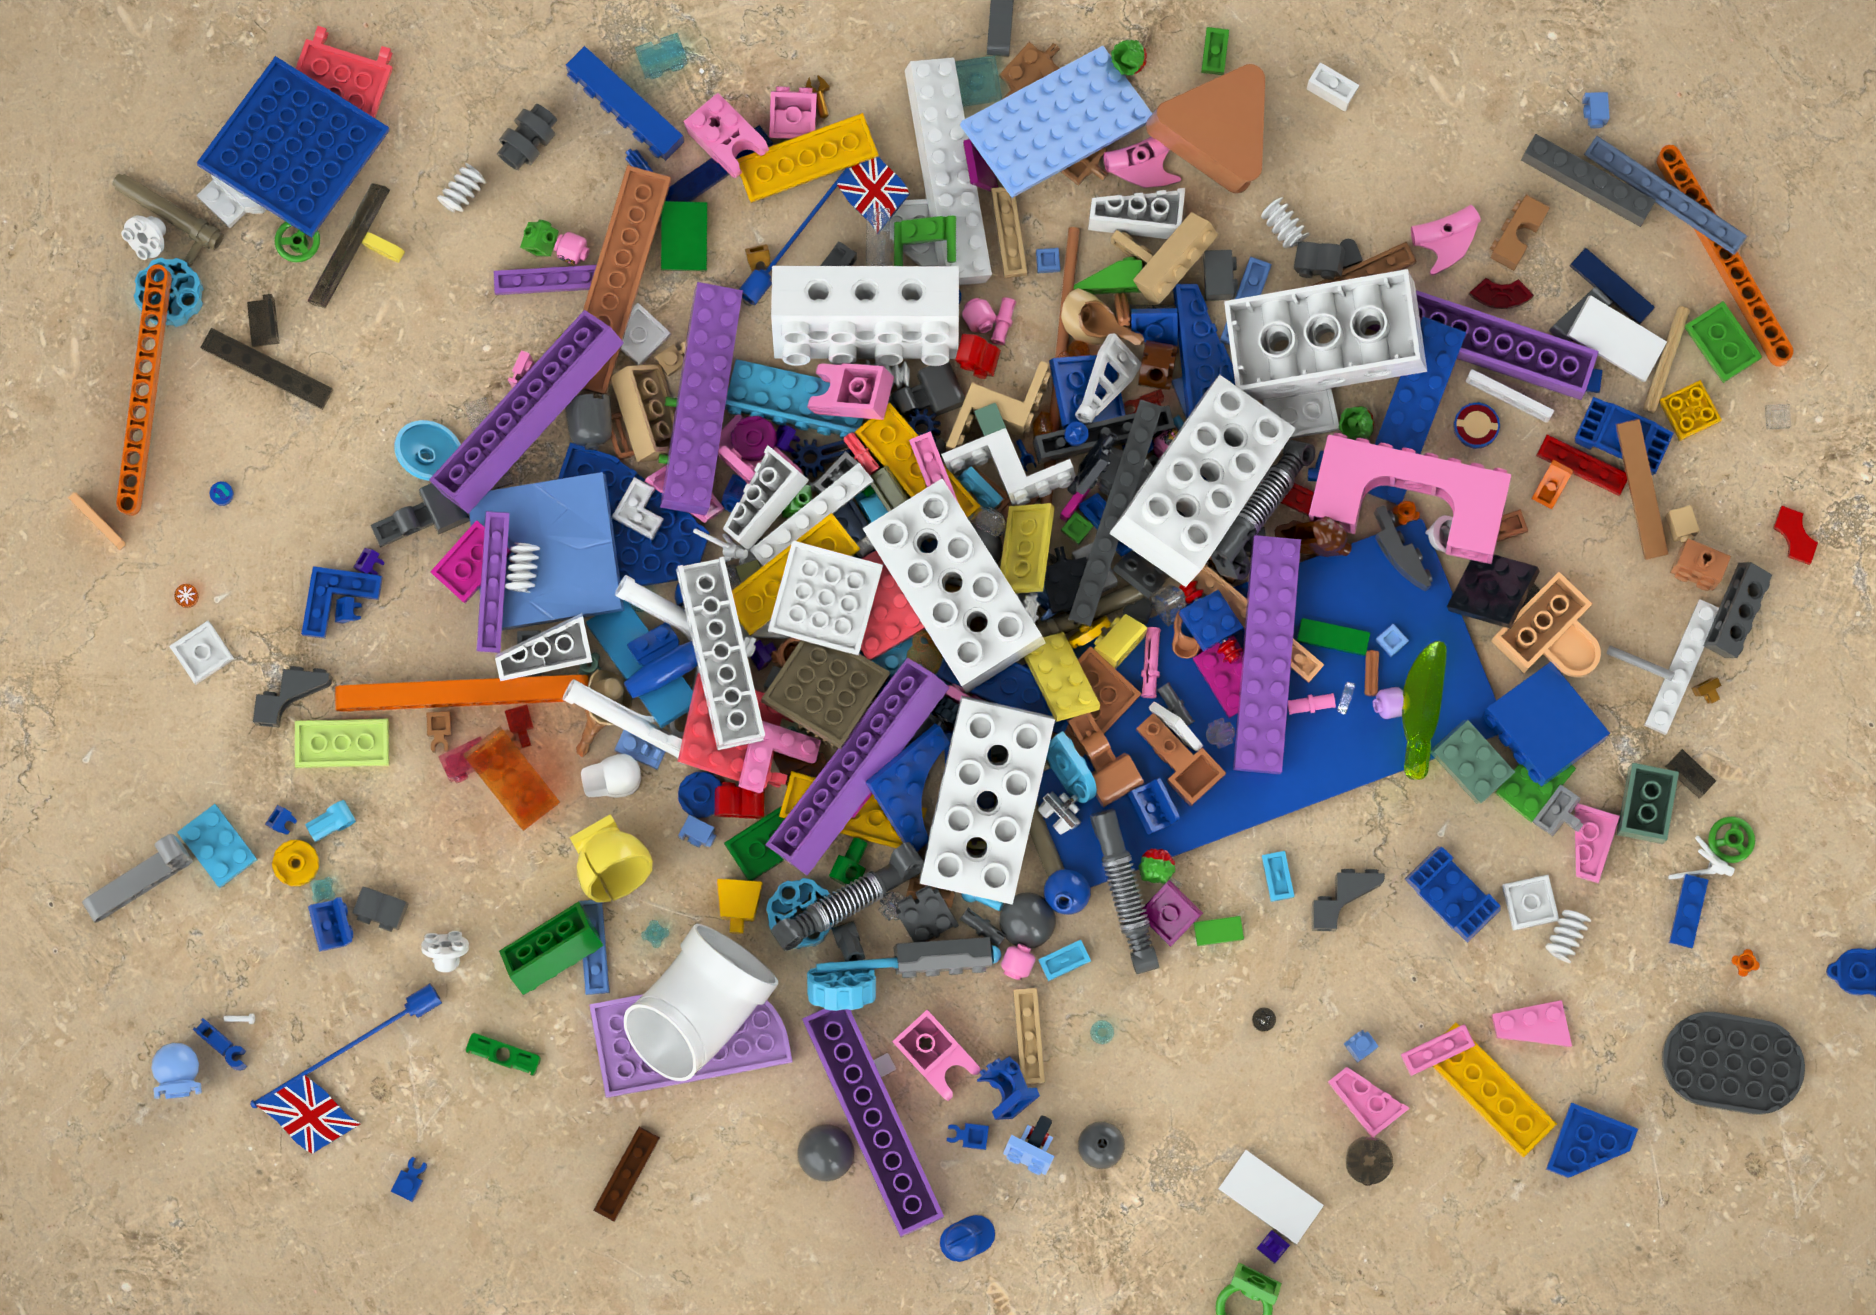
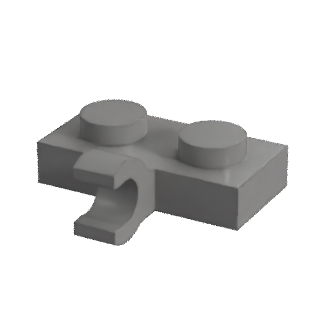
M1560 784L1532 822L1552 837L1564 822L1579 832L1584 824L1570 813L1581 799Z

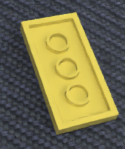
M1051 503L1009 506L1000 570L1015 593L1043 592L1055 509Z
M1064 632L1043 637L1046 644L1025 656L1024 659L1055 721L1058 722L1099 710L1100 703Z

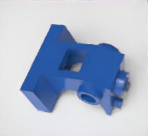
M1010 1056L1003 1061L998 1058L986 1066L988 1071H985V1069L981 1070L980 1074L982 1076L977 1079V1082H989L993 1088L999 1089L1002 1101L992 1111L995 1120L1013 1119L1040 1096L1037 1088L1027 1087L1018 1063Z

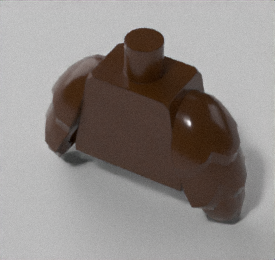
M1327 516L1317 521L1305 523L1292 520L1287 524L1277 526L1274 530L1275 537L1301 539L1300 554L1303 555L1317 554L1323 557L1347 556L1351 552L1352 545L1347 542V532L1339 522Z

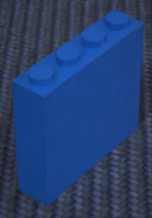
M1549 662L1492 703L1483 713L1487 726L1498 733L1501 743L1511 749L1515 760L1520 765H1524L1528 770L1531 780L1538 783L1541 787L1603 743L1610 735L1607 728L1552 662Z

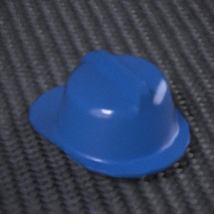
M973 1215L966 1217L944 1230L940 1238L941 1251L952 1261L962 1262L991 1247L995 1239L994 1226L989 1219L983 1216Z

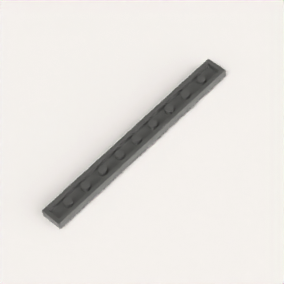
M1140 399L1068 618L1070 621L1091 627L1119 541L1109 533L1133 499L1162 406Z

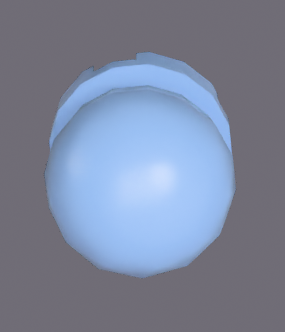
M173 1042L162 1046L156 1051L151 1066L154 1078L160 1083L158 1087L153 1088L155 1099H159L161 1097L160 1094H165L166 1099L188 1097L191 1091H195L196 1094L202 1093L201 1083L194 1081L199 1071V1061L191 1047L183 1043Z

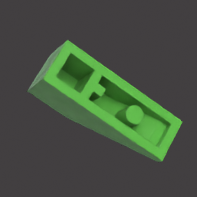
M1135 257L1123 258V261H1118L1075 284L1074 290L1079 288L1093 295L1141 293L1133 279L1142 270V260H1137Z

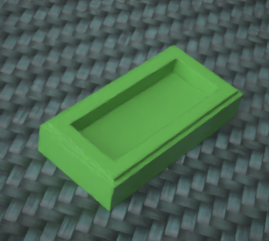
M1241 916L1193 923L1197 946L1244 940Z

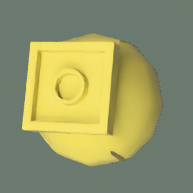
M611 814L569 837L579 854L577 877L581 889L595 902H611V899L615 901L629 895L641 886L652 872L653 861L648 849L636 837L620 831Z

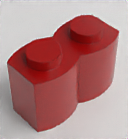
M962 334L955 361L960 364V368L972 371L974 373L973 376L986 379L987 376L994 377L1001 350L988 343L982 337L973 334Z
M723 782L722 786L715 788L714 816L744 819L763 818L765 789H763V792L757 793L736 787V783Z

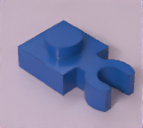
M965 1123V1130H961L957 1125H948V1129L955 1130L957 1135L955 1138H947V1142L956 1143L959 1140H963V1148L986 1150L989 1126Z
M414 1157L408 1162V1173L401 1170L391 1190L392 1193L411 1202L414 1201L423 1183V1180L419 1179L418 1176L425 1172L427 1168V1163L423 1162L421 1168L415 1169L414 1162L416 1158Z

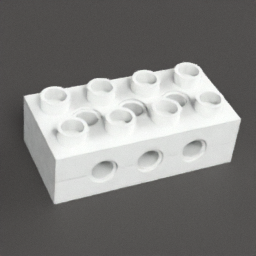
M772 266L771 319L774 359H783L786 364L794 366L805 365L810 362V359H829L835 365H842V363L854 364L857 359H875L878 364L884 366L898 365L903 359H921L924 364L930 366H941L948 363L949 359L956 358L958 351L959 266Z
M1408 269L1224 301L1235 386L1257 401L1427 372L1415 282ZM1378 324L1381 326L1376 334L1365 335V331L1370 325ZM1324 333H1335L1334 338L1330 342L1319 343L1320 337ZM1281 340L1289 341L1287 348L1282 351H1274L1277 342Z
M1219 375L1199 400L1109 534L1186 587L1202 570L1296 428ZM1177 510L1181 511L1185 517L1181 516Z
M943 479L938 480L862 528L966 693L1046 644L1040 631ZM932 538L938 541L937 548L933 552H921V544L925 539ZM957 577L962 579L963 584L959 591L950 593L945 590L946 582L950 578ZM981 616L988 620L987 626L983 631L973 632L970 630V623L975 617Z
M961 696L923 860L924 863L920 873V884L1013 905L1055 722L1053 716ZM994 745H1002L1007 749V757L1001 763H993L987 757L988 750ZM984 791H991L997 796L996 804L990 809H983L977 804V797ZM980 837L985 840L986 848L981 854L973 855L967 851L966 845L971 838Z

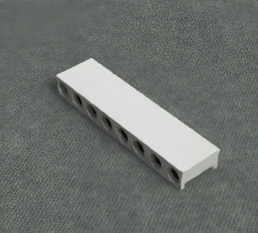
M724 557L686 566L680 565L677 567L676 572L717 750L764 741V727Z

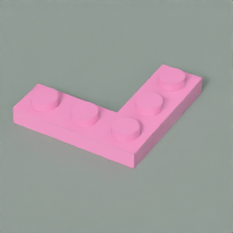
M762 721L765 732L764 741L748 744L738 787L757 793L763 792L772 751L811 764L815 763L821 740Z

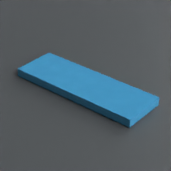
M623 600L624 611L596 615L586 621V625L627 680L643 667L637 663L627 644L646 634L649 630L630 604ZM681 676L660 689L638 697L658 725L663 728L689 711L693 690Z

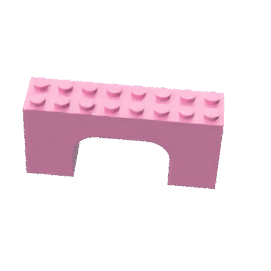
M1341 433L1328 434L1309 512V522L1317 521L1327 516L1339 522L1347 533L1355 534L1363 499L1370 490L1379 486H1391L1437 496L1445 500L1453 511L1446 554L1492 564L1510 486L1511 474H1508L1507 470L1501 468L1485 469L1484 465L1478 463L1462 464L1461 460L1455 458H1448V460L1439 459L1438 455L1432 453H1425V455L1416 454L1415 450L1409 448L1397 450L1393 449L1392 445L1386 443H1379V445L1370 444L1369 440L1363 438H1356V440L1347 439V436Z

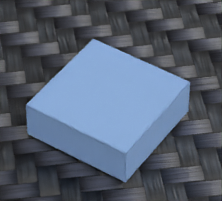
M1394 624L1376 638L1377 643L1390 657L1409 642Z

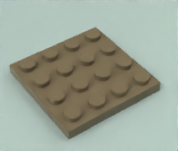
M800 640L761 698V702L842 749L856 725L889 678L890 672L860 654L857 656Z

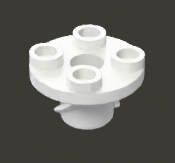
M136 215L126 221L121 235L136 252L137 256L142 260H146L147 258L157 257L164 250L163 236L166 233V227L162 220L157 217L149 216L146 218Z
M451 931L448 934L439 935L428 933L424 936L425 940L421 944L422 953L434 958L431 961L439 972L455 970L460 964V956H463L469 950L468 940L462 937V933L459 931Z

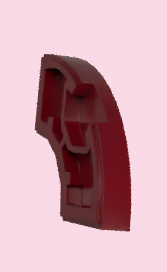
M1485 278L1469 293L1477 302L1496 309L1518 307L1534 297L1533 293L1519 279L1511 284L1501 285Z

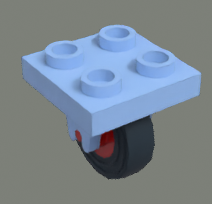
M1041 1115L1035 1127L1027 1125L1021 1139L1011 1135L1003 1153L1007 1156L1006 1158L1012 1163H1022L1028 1166V1170L1034 1174L1040 1175L1042 1173L1046 1175L1054 1158L1053 1155L1046 1152L1053 1139L1047 1133L1052 1120Z

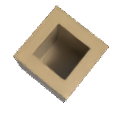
M1692 505L1671 510L1667 513L1666 519L1674 542L1681 540V543H1684L1688 538L1691 540L1695 539L1694 536L1700 530Z

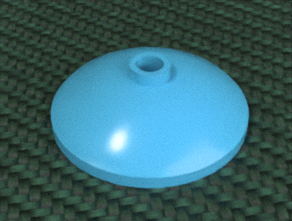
M419 420L402 427L396 436L394 451L398 462L407 472L417 478L429 481L461 444L453 432L445 426L433 421Z

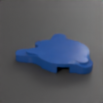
M1856 948L1846 951L1836 962L1828 965L1826 969L1827 976L1835 980L1842 990L1851 995H1873L1876 997V948L1870 950Z

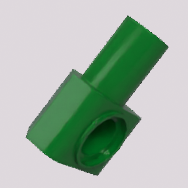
M853 837L845 856L838 855L829 877L844 886L846 884L850 885V882H854L855 879L858 880L859 877H863L866 868L859 865L868 843Z

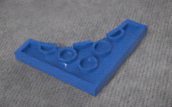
M937 724L931 726L866 781L867 786L903 844L910 842L916 851L925 846L929 839L922 817V794L925 781L937 757L950 744L943 730Z

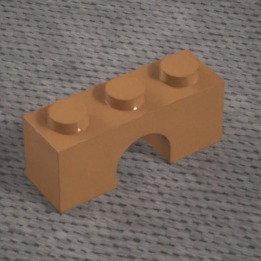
M1525 195L1522 201L1518 199L1512 209L1515 213L1511 220L1507 218L1501 228L1504 232L1500 239L1496 237L1490 247V250L1493 251L1490 258L1514 271L1528 247L1518 240L1516 231L1526 228L1536 233L1550 207L1528 195Z

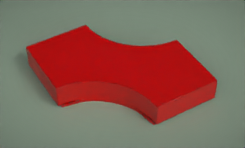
M1781 506L1773 529L1781 533L1786 539L1788 558L1810 565L1818 542L1810 538L1804 530V513Z

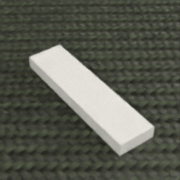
M1471 369L1466 379V383L1545 423H1548L1554 412L1553 409Z

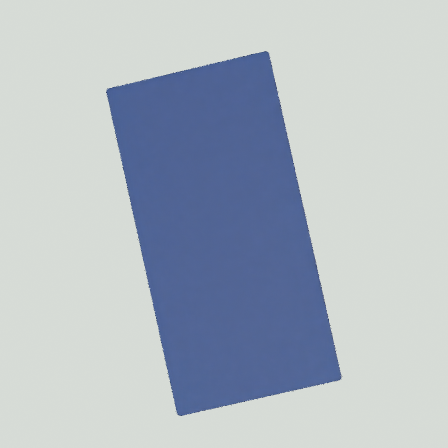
M1422 519L1413 520L1406 525L1397 526L1395 529L1396 531L1400 530L1404 537L1405 543L1403 546L1412 543L1414 548L1420 550L1423 557L1421 563L1424 570L1428 569L1433 579L1430 582L1431 587L1427 591H1423L1413 585L1394 568L1375 539L1376 535L1351 543V552L1347 556L1323 557L1319 555L1300 562L1298 570L1293 639L1297 641L1302 618L1370 632L1367 651L1375 650L1379 652L1378 691L1392 687H1399L1408 694L1410 706L1403 716L1383 719L1379 713L1375 712L1373 700L1376 699V696L1365 695L1366 656L1298 642L1321 661L1324 666L1310 683L1290 668L1288 700L1307 698L1311 694L1314 697L1334 693L1336 708L1315 710V713L1308 711L1289 715L1287 705L1281 774L1233 770L1238 713L1228 718L1194 663V657L1187 659L1178 657L1172 649L1174 620L1177 612L1183 609V607L1181 606L1149 618L1147 625L1144 624L1146 627L1161 629L1158 656L1160 677L1157 678V697L1149 699L1140 696L1104 735L1115 757L1123 753H1127L1131 757L1144 781V784L1141 786L1152 782L1156 778H1161L1168 789V794L1173 804L1178 809L1180 820L1165 829L1148 835L1128 793L1105 807L1101 806L1096 796L1086 803L1076 801L1074 804L1080 810L1074 815L1081 823L1074 829L1059 834L1053 827L1060 819L1057 813L1054 812L1049 818L1043 816L1064 868L1083 875L1088 881L1090 888L1108 882L1107 878L1109 876L1105 875L1108 871L1104 870L1105 867L1102 864L1103 852L1099 839L1095 836L1090 820V815L1111 808L1115 810L1125 849L1130 852L1132 860L1129 861V863H1133L1131 869L1134 868V871L1139 870L1138 866L1141 863V857L1147 850H1167L1174 857L1431 761L1435 758L1429 751L1463 720H1469L1486 740L1498 736L1494 729L1487 726L1483 716L1486 708L1494 703L1496 698L1462 615L1448 611L1447 605L1453 592L1435 548L1432 547L1428 535L1425 534L1427 528ZM1249 582L1233 587L1247 599ZM1183 622L1181 626L1182 633L1187 637L1193 638V635ZM1394 624L1409 642L1390 657L1377 643L1376 638ZM1244 628L1241 632L1234 635L1242 649L1244 643ZM1146 636L1116 668L1140 693H1142L1143 688L1141 671L1144 670ZM1097 638L1083 646L1077 645V648H1072L1077 660L1090 646L1093 649L1095 648L1094 642ZM1169 682L1179 699H1183L1185 702L1183 705L1195 721L1188 728L1202 743V748L1226 772V775L1192 806L1188 805L1167 782L1168 778L1175 771L1160 759L1152 746L1136 731V728L1153 714L1149 710V706L1153 702L1166 709L1168 708L1157 690ZM1167 727L1180 740V738L1175 734V732L1169 727ZM1182 742V744H1183L1193 755H1195V754L1198 752V751H1194L1193 749H1191L1190 747H1188L1187 745H1185V744ZM1085 754L1083 758L1090 772H1093L1094 768ZM1052 768L1043 771L1036 800L1039 807L1045 801L1043 797L1051 792H1054L1058 798L1063 793L1071 798Z

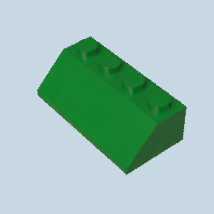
M578 901L499 950L510 979L520 992L525 995L535 990L547 980L556 977L568 967L575 965L589 954L596 952L604 945L597 930Z

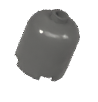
M593 394L578 395L565 407L568 432L573 443L585 446V450L599 449V445L607 442L612 436L611 401L609 395L602 394V399L594 398Z

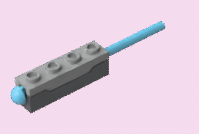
M990 937L898 943L893 947L894 958L816 964V973L888 967L895 968L896 975L902 974V978L917 977L916 973H926L927 977L939 976L942 971H949V975L963 974V970L971 969L972 973H984L986 968H990L992 964L1000 960L1001 951L998 947L990 944Z

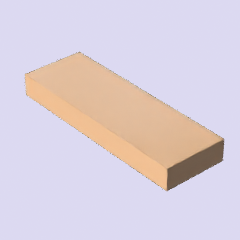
M73 492L68 497L119 550L125 546V542L77 493Z

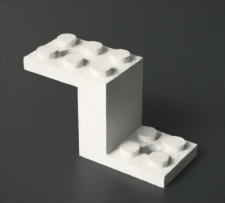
M1006 428L941 454L945 466L954 475L961 474L970 466H981L987 463L988 459L992 458L1012 506L1026 505L1030 502V499L1037 496L1045 497L1052 493L1051 490L1058 487L1061 489L1067 488L1076 476L1070 459L1026 476Z

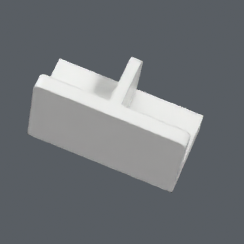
M1320 62L1309 79L1306 89L1337 108L1346 111L1359 85Z

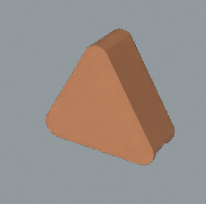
M1246 64L1161 103L1146 122L1147 133L1232 193L1244 192L1249 187L1251 181L1257 179L1262 171L1265 103L1264 72L1254 64Z

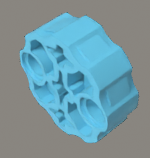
M161 257L152 260L149 266L139 271L136 276L135 302L142 312L145 291L143 284L146 281L147 271L153 265H162L172 276L171 289L173 293H170L166 325L182 326L188 322L190 317L199 313L203 305V284L197 273L189 267L187 262L181 259H164ZM181 269H182L183 272H184V273H177V275L174 273V271H180ZM157 272L154 280L156 282L162 281L164 272ZM155 294L151 299V303L153 305L158 304L161 301V295ZM187 298H195L193 304L184 305ZM155 316L149 319L152 323L158 324V317Z
M802 878L801 880H788L778 886L774 895L769 898L766 911L770 930L777 924L776 919L779 921L786 918L793 919L797 915V909L805 911L807 906L817 901L816 894L823 899L824 896L828 897L830 893L811 879ZM785 889H793L795 896L792 899H785L782 896ZM809 893H812L811 900L802 905L803 902L808 900ZM790 910H792V912L788 913V914L785 915V916L778 913V912H782V913L785 914V913L789 912ZM833 927L820 932L817 939L804 938L794 949L819 945Z
M812 968L807 973L808 1001L812 1005L823 1007L826 1010L837 1011L863 1008L864 1005L873 1003L876 999L875 970L863 969L816 973V968Z

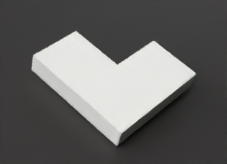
M634 477L612 515V519L653 540L664 521V518L645 509L655 488Z
M1156 702L1149 706V710L1167 727L1172 729L1185 745L1194 751H1199L1203 747L1202 743L1180 717Z

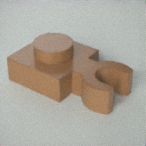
M426 712L427 736L434 737V740L431 742L432 752L436 753V745L439 743L444 744V751L448 752L449 744L445 740V736H452L451 712Z

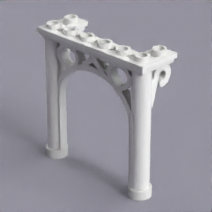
M627 575L623 577L616 589L615 596L679 629L689 641H692L684 608L635 583V579ZM743 637L746 654L750 658L756 648L754 645L756 639L753 637ZM698 666L695 669V676L691 685L693 691L697 674L700 673ZM575 679L570 682L563 695L564 701L579 705L678 759L682 743L681 737H683L684 731L679 732L676 730L674 721L668 724L670 731L668 732L651 723L656 722L653 716L638 714Z

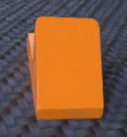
M1553 460L1531 499L1552 509L1574 470Z

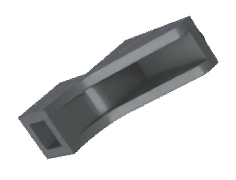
M290 666V670L283 669L280 696H277L275 692L264 691L263 695L256 694L253 716L254 724L256 726L280 728L282 714L291 703L330 687L333 677L330 673H327V670L314 668L313 672L304 671V668L298 666Z
M1341 869V873L1335 875V901L1332 900V897L1320 896L1312 902V931L1335 932L1341 908L1380 887L1384 882L1385 873H1379L1377 869H1366L1365 873H1355V869Z

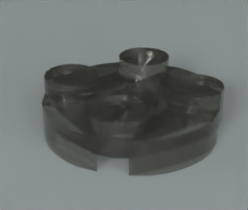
M1376 1137L1358 1138L1350 1144L1346 1152L1345 1163L1348 1173L1354 1180L1366 1186L1383 1181L1390 1174L1394 1166L1389 1146L1383 1140ZM1366 1155L1368 1157H1375L1372 1166L1363 1164Z

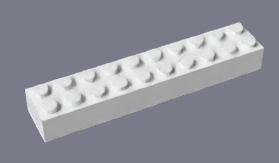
M942 58L910 61L905 69V77L926 199L928 201L929 216H956V262H947V240L936 241L934 245L938 266H959V285L986 283L991 277L992 272L977 186L970 184L963 142L968 139V136L960 126L965 117L955 59Z

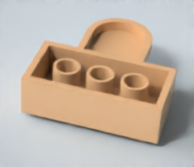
M1560 572L1520 610L1511 629L1503 627L1491 640L1524 674L1544 655L1562 673L1571 677H1582L1591 673L1596 668L1601 656L1600 646L1596 638L1577 621L1591 607L1592 603Z

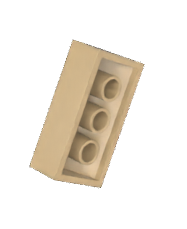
M1191 212L1133 279L1151 307H1156L1164 300L1218 236L1212 224L1206 219Z
M660 364L626 366L611 376V382L637 462L655 461L659 459V454H669L675 408L665 406L666 397L671 396Z

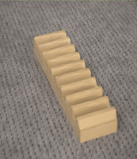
M1004 187L991 188L1004 279L1027 276L1016 196L1012 198Z
M1037 988L1013 990L1020 1070L1026 1085L1045 1083Z

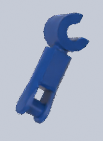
M202 1018L201 1024L197 1028L194 1027L193 1030L217 1052L225 1056L226 1062L232 1069L237 1071L246 1069L247 1066L241 1060L234 1061L237 1055H244L246 1050L241 1046H233L234 1044ZM209 1028L213 1030L208 1037L203 1035Z

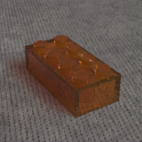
M501 726L463 754L522 831L526 830L560 803L556 795Z

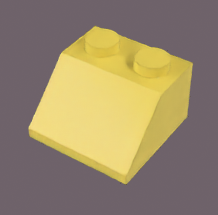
M1127 614L1122 618L1118 616L1111 623V630L1107 635L1102 633L1094 642L1096 645L1094 650L1115 669L1145 638L1147 627Z

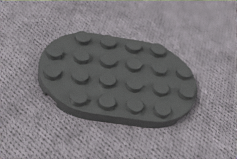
M1719 1012L1696 1013L1686 1017L1674 1026L1668 1034L1662 1050L1663 1071L1672 1089L1686 1101L1703 1107L1753 1115L1772 1113L1783 1108L1795 1098L1802 1086L1805 1075V1061L1800 1046L1786 1029L1776 1023L1762 1019Z

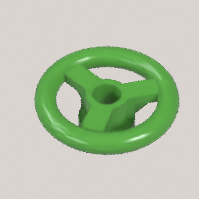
M284 222L275 234L274 242L279 255L290 262H304L313 257L320 245L319 231L317 230L314 234L313 245L308 250V240L305 237V233L300 230L291 237L282 238L285 230L292 226ZM296 239H302L300 244H295L294 242ZM282 245H290L294 252L302 253L303 255H291L284 250Z
M1725 817L1718 820L1712 826L1708 841L1710 849L1721 860L1728 863H1737L1745 860L1752 853L1755 846V835L1751 826L1743 819ZM1732 824L1731 829L1725 833L1724 838L1715 840L1717 831L1723 825ZM1739 826H1741L1747 833V847H1744L1742 845L1744 841V835L1739 830ZM1730 835L1736 838V843L1730 842ZM1727 845L1735 848L1740 854L1729 856L1722 853L1718 847Z

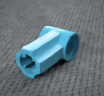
M342 800L330 806L324 814L305 825L314 841L317 842L336 830L346 829L355 823L356 819L345 800Z

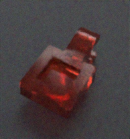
M1162 389L1142 395L1135 400H1128L1124 403V408L1133 406L1135 408L1133 413H1136L1140 399L1161 406V403L1164 401Z
M523 705L506 710L505 715L510 732L513 734L518 733L522 748L532 746L527 730L533 729L534 726L528 706Z

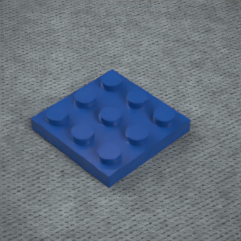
M1097 355L1060 357L1049 360L1062 427H1067L1072 422H1080L1076 418L1075 413L1083 402ZM1108 362L1104 376L1113 384L1118 379L1117 371ZM1098 383L1095 394L1102 400L1107 391ZM1120 393L1095 416L1092 423L1126 415L1122 394Z

